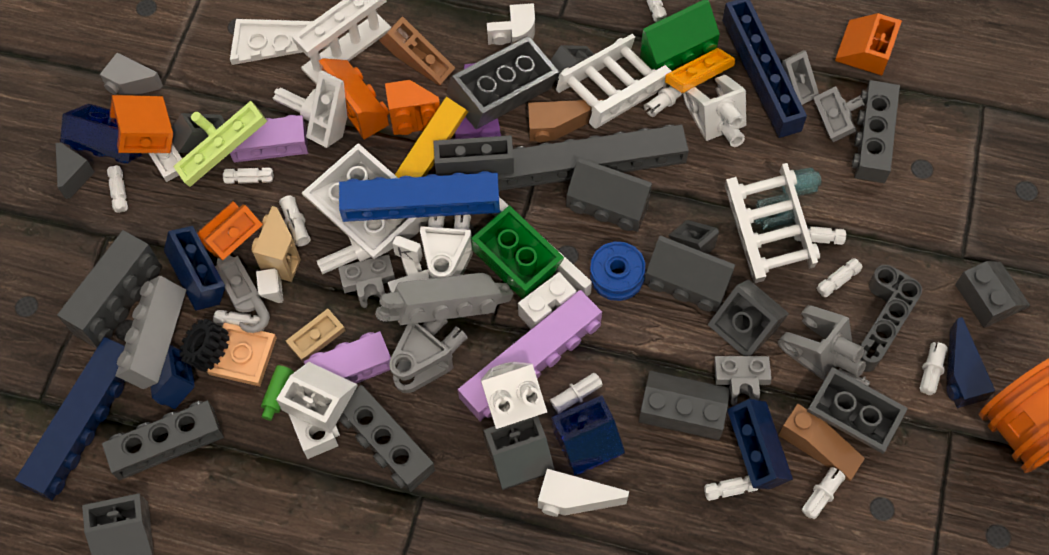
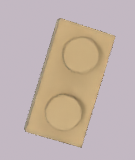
M326 309L288 338L286 343L304 363L311 355L318 353L346 330L333 313Z

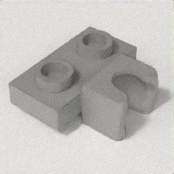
M389 254L377 257L376 259L372 258L338 267L344 293L357 290L359 301L363 308L368 306V297L377 295L380 299L381 295L385 294L383 284L395 280Z
M715 356L716 385H730V403L736 405L737 397L740 394H746L750 399L759 400V385H770L772 380L769 356Z

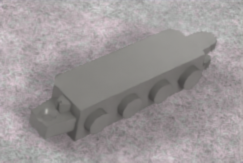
M485 273L399 282L394 292L381 295L379 302L382 306L377 308L375 315L383 322L398 320L400 325L489 314L494 313L498 304L511 301L514 293L510 290L507 283H494L492 278Z

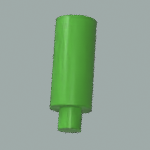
M280 365L276 366L261 407L264 409L262 418L271 421L274 413L280 412L281 407L276 399L290 375L294 373L292 369Z

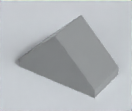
M805 50L783 60L782 66L802 105L819 95Z

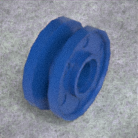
M611 242L601 246L595 251L591 259L590 280L592 281L593 288L602 297L609 300L623 301L632 298L640 291L644 284L645 260L642 253L635 246L626 242ZM617 268L623 270L624 272L620 274H615L612 272V270Z

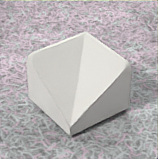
M275 268L256 271L259 295L274 302L283 303L282 281L278 271Z

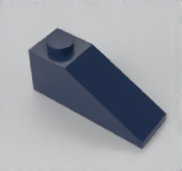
M963 317L957 318L950 328L946 381L948 397L954 401L957 408L988 400L995 392V388Z

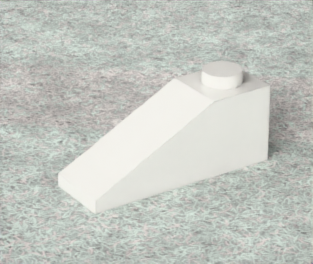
M320 71L306 137L327 148L343 137L347 121L344 81L324 71Z
M547 469L538 498V508L542 509V512L547 515L557 517L558 514L570 515L614 507L627 503L629 491Z

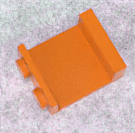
M112 95L110 118H116L119 129L118 153L171 152L173 130L163 96Z
M232 201L200 229L197 234L204 247L212 255L224 260L263 224L246 205L243 204L241 207H238Z

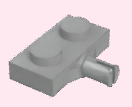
M835 86L813 97L833 142L856 132L851 119V111L865 105L860 95L846 102Z

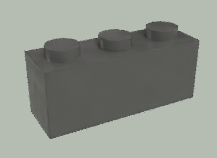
M512 135L434 141L436 175L447 176L454 173L478 174L482 171L498 174L514 173Z

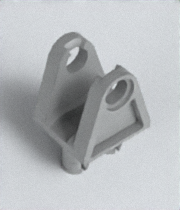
M808 305L801 314L804 317L802 322L824 338L821 342L790 332H785L778 340L779 347L787 355L822 380L826 379L832 367H840L855 377L861 376L866 367V362L860 360L864 354V347L852 342L849 318L818 307Z
M447 319L424 322L421 326L418 323L407 324L389 363L391 373L394 375L395 387L402 393H412L450 372L453 369L452 354L468 339L463 331L459 333L460 329L454 327L446 338L440 342L434 335L448 323ZM415 377L414 381L408 385H403L399 381V379L405 381Z

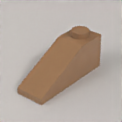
M403 16L379 40L396 58L439 86L455 69Z
M584 100L528 103L530 141L544 143L556 140L588 124L592 108Z
M797 404L778 435L829 469L831 467L836 468V473L840 470L848 481L852 480L865 459L825 421L807 412V409Z

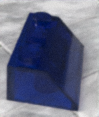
M86 104L62 115L60 142L70 145V148L74 150H88L93 152V155L99 157H112L119 163H130L142 155V153H118L119 129L116 118H110V109Z

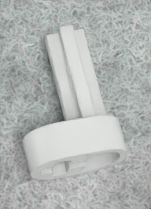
M280 87L274 91L273 100L299 112L303 119L309 121L316 89L309 94L307 99H304Z
M349 237L351 246L317 260V264L322 274H325L356 259L362 262L371 256Z

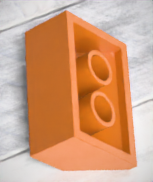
M325 58L319 60L321 71L344 81L347 118L364 140L389 126L388 108L383 101L378 102L375 98L376 93L370 84L366 85L363 82V75L357 67L353 68L348 60Z

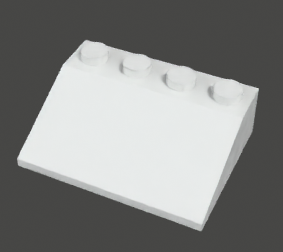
M358 143L302 192V195L367 254L376 259L393 249L392 243L396 236L406 239L414 237L420 231L421 226L425 227L428 224L429 217L342 221L339 211V182L349 179L373 180L377 177L386 179L398 178Z

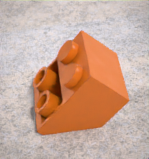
M879 13L849 20L835 61L882 76L902 20Z
M411 80L385 83L394 135H408L412 132L424 131L440 107L439 97Z

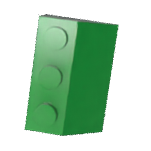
M702 0L644 28L640 52L643 62L652 70H658L666 65L673 71L675 68L716 49L720 33L710 2Z
M510 205L471 238L473 252L507 283L521 299H524L548 281L564 260V256Z

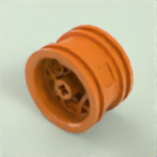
M1049 359L1038 364L1003 389L979 413V417L983 421H991L988 424L991 432L999 431L1015 451L1012 454L1015 462L1020 460L1024 462L1021 467L1024 473H1029L1049 461Z

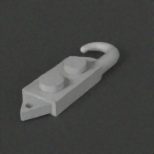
M230 255L224 260L218 258L215 268L225 284V291L236 311L244 313L255 310L260 318L259 322L254 326H247L243 322H240L239 326L247 333H256L265 329L270 319L269 312L238 256L232 257Z

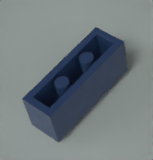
M189 226L168 231L164 252L181 285L186 289V294L195 311L220 305L225 284L194 227Z
M748 399L727 409L752 487L770 490L793 480L767 402Z

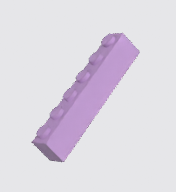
M579 290L458 388L459 399L479 421L485 417H492L481 383V379L489 369L508 362L532 363L538 379L543 369L547 366H554L561 359L560 355L566 350L572 351L580 344L583 336L587 333L593 334L601 326L602 311Z

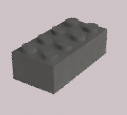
M527 36L452 75L446 93L452 101L469 111L465 117L477 130L551 89L559 71L535 42Z
M122 230L57 314L74 336L96 349L104 337L111 339L115 328L127 318L133 304L141 299L140 290L143 284L158 277L162 265L149 244Z

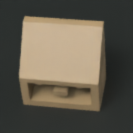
M272 206L269 214H266L263 218L262 231L260 236L256 237L253 241L252 252L261 271L275 268L282 280L292 282L301 259L277 207Z

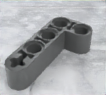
M890 265L879 266L869 282L870 291L886 301L887 304L860 345L864 347V354L860 359L866 362L864 372H871L878 366L922 294V286L917 280ZM878 278L887 280L888 284L882 283ZM902 291L908 292L912 297L905 296ZM890 311L896 312L900 318L893 317ZM876 332L884 333L887 339L880 338ZM870 348L875 350L871 359L866 356Z

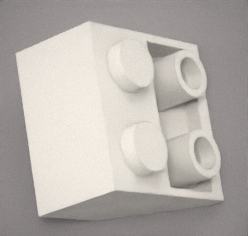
M308 362L290 375L276 400L282 411L331 434L356 390L357 384Z

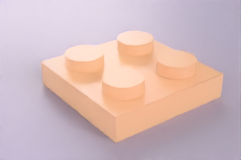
M224 323L223 328L229 333V341L226 342L229 344L228 349L223 350L225 352L224 357L220 356L218 365L214 363V368L208 369L207 373L211 376L260 387L277 339L276 335L264 331L247 333L240 326Z

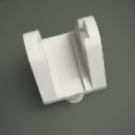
M722 75L715 78L716 83H718V87L715 88L719 96L717 98H708L696 87L684 92L685 104L706 141L724 135L732 147H738L744 142L745 136L739 130V128L746 126V90L727 75Z
M455 215L454 229L443 228L445 216H437V220L436 217H429L428 227H420L430 279L464 274L473 255L471 230H469L471 215H463V222L461 215Z
M508 362L489 369L481 379L496 429L547 413L532 363Z

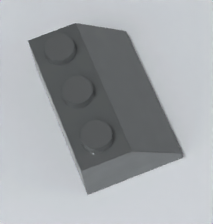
M578 157L567 192L566 207L575 213H585L593 216L600 222L616 224L623 230L638 232L649 207L652 183Z
M659 236L646 272L644 284L656 292H666L673 295L679 301H689L704 311H714L717 313L728 290L735 264Z
M832 367L807 412L884 454L908 408Z
M649 371L639 423L720 440L727 413L729 388Z

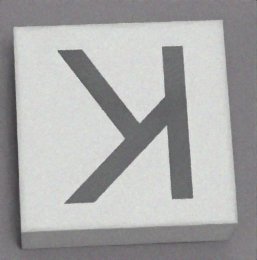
M396 236L392 243L395 255L419 264L423 257L420 243Z

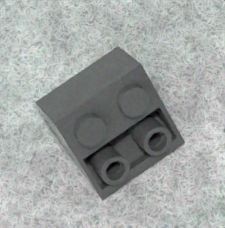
M538 416L498 429L493 426L484 430V441L502 490L545 476L547 469L555 471L547 439Z
M140 493L82 505L84 533L91 555H154L149 502Z

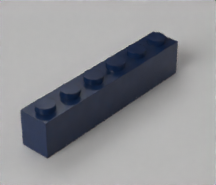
M734 0L726 3L722 21L778 138L801 132L807 118L806 112L751 1Z
M106 337L102 339L17 475L15 481L24 488L51 501L62 492L67 476L79 464L81 453L86 446L91 444L100 422L107 418L111 404L123 391L125 380L117 377L116 372L118 369L117 360L124 351V345Z

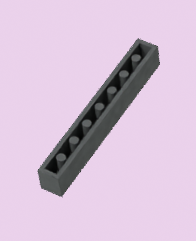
M665 125L662 128L656 129L643 128L635 132H617L608 136L594 135L587 139H568L560 143H542L532 147H516L513 149L514 173L498 174L499 191L569 181L572 179L578 157L622 173L684 164L687 162L689 150L683 125Z

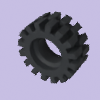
M201 319L198 321V324L194 323L192 325V330L188 329L186 332L188 336L186 338L183 337L182 342L184 345L180 346L182 352L179 354L182 358L181 360L190 366L204 372L208 371V369L211 370L214 368V363L218 365L220 362L219 357H224L225 352L223 350L228 349L229 344L226 342L229 341V333L225 328L213 321Z

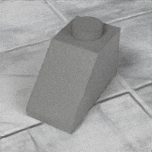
M119 53L115 54L100 73L105 84L104 87L114 95L118 93L120 95L135 96L159 90L163 87L157 72Z

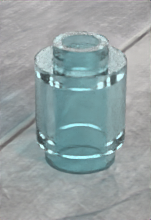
M812 167L794 171L797 179V185H794L797 196L818 191V186H821V177L818 171H815ZM782 186L783 192L787 196L785 187Z

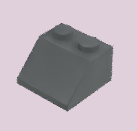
M986 261L964 271L955 284L983 328L1030 306L1001 262Z
M747 280L734 288L708 323V326L743 356H752L776 332L789 313L753 282Z

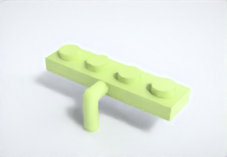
M250 101L216 130L214 125L199 112H194L191 115L192 121L200 126L207 133L208 137L173 167L184 183L191 187L267 122L266 118L257 106Z

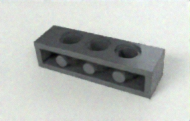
M870 80L867 88L861 91L860 96L865 105L863 110H859L857 125H861L860 132L857 131L854 146L858 147V152L854 153L852 159V168H855L856 179L885 183L891 172L900 85Z
M363 385L358 387L346 405L339 421L347 430L351 427L357 433L355 436L356 440L364 449L367 447L371 448L375 453L372 457L382 469L386 466L393 473L390 476L400 489L405 486L409 492H412L436 471L434 463ZM370 416L373 418L372 422L368 425L359 424L363 417ZM381 436L391 437L387 444L380 445L377 443ZM400 455L409 457L408 461L402 465L396 464L395 459Z
M207 400L205 402L198 401L192 403L188 409L180 412L167 413L162 419L153 423L140 424L136 427V430L126 434H115L108 441L102 443L111 473L120 481L220 440L224 436L214 408ZM195 423L192 430L184 432L187 424ZM168 433L165 441L157 442L162 434ZM142 444L138 452L131 453L134 446Z

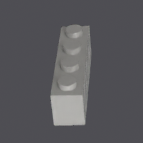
M162 276L146 281L140 290L141 299L139 305H137L132 314L134 318L132 326L125 336L126 345L124 351L117 360V377L141 389L158 383L186 289Z

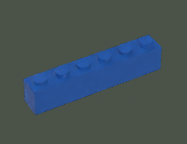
M482 171L478 174L454 173L447 176L430 174L425 177L402 176L394 179L377 177L373 180L349 179L339 182V211L343 222L500 213L498 173Z

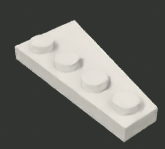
M236 19L230 55L231 64L235 65L302 53L303 51L293 42L292 36L313 21ZM330 44L326 45L322 49L328 48Z

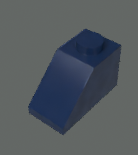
M169 345L159 381L150 387L152 399L160 405H167L176 409L192 391L195 384L192 367L181 360L182 358L179 353L182 351Z

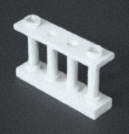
M342 0L293 35V42L311 59L301 67L302 71L317 85L319 72L321 71L319 60L325 58L350 61L382 38L391 26L377 14L376 9L387 2V0ZM368 16V19L357 25L359 21ZM349 30V32L346 35H344L342 38L338 40V37L341 34ZM330 44L328 48H326L319 54V50H321L326 45Z
M633 34L625 38H619L613 45L571 68H565L559 74L556 91L560 93L571 87L592 108L589 124L595 129L667 86L665 75L672 71L666 65L658 70H652L631 50L635 39ZM625 57L645 77L640 80H634L616 61ZM607 67L627 88L616 90L598 71ZM590 77L609 98L599 101L580 81Z
M787 163L781 166V176L748 185L738 184L737 177L726 179L725 182L726 193L753 283L764 281L769 269L806 259L810 269L814 268L818 263L817 259H820L818 246L816 243L812 244L794 186L797 185L794 170H789ZM780 186L785 187L788 200L753 210L750 208L746 209L743 199H746L747 195ZM792 210L796 225L759 235L757 232L753 233L751 223H754V220ZM795 235L800 236L803 250L769 259L760 257L758 248H761L762 244Z

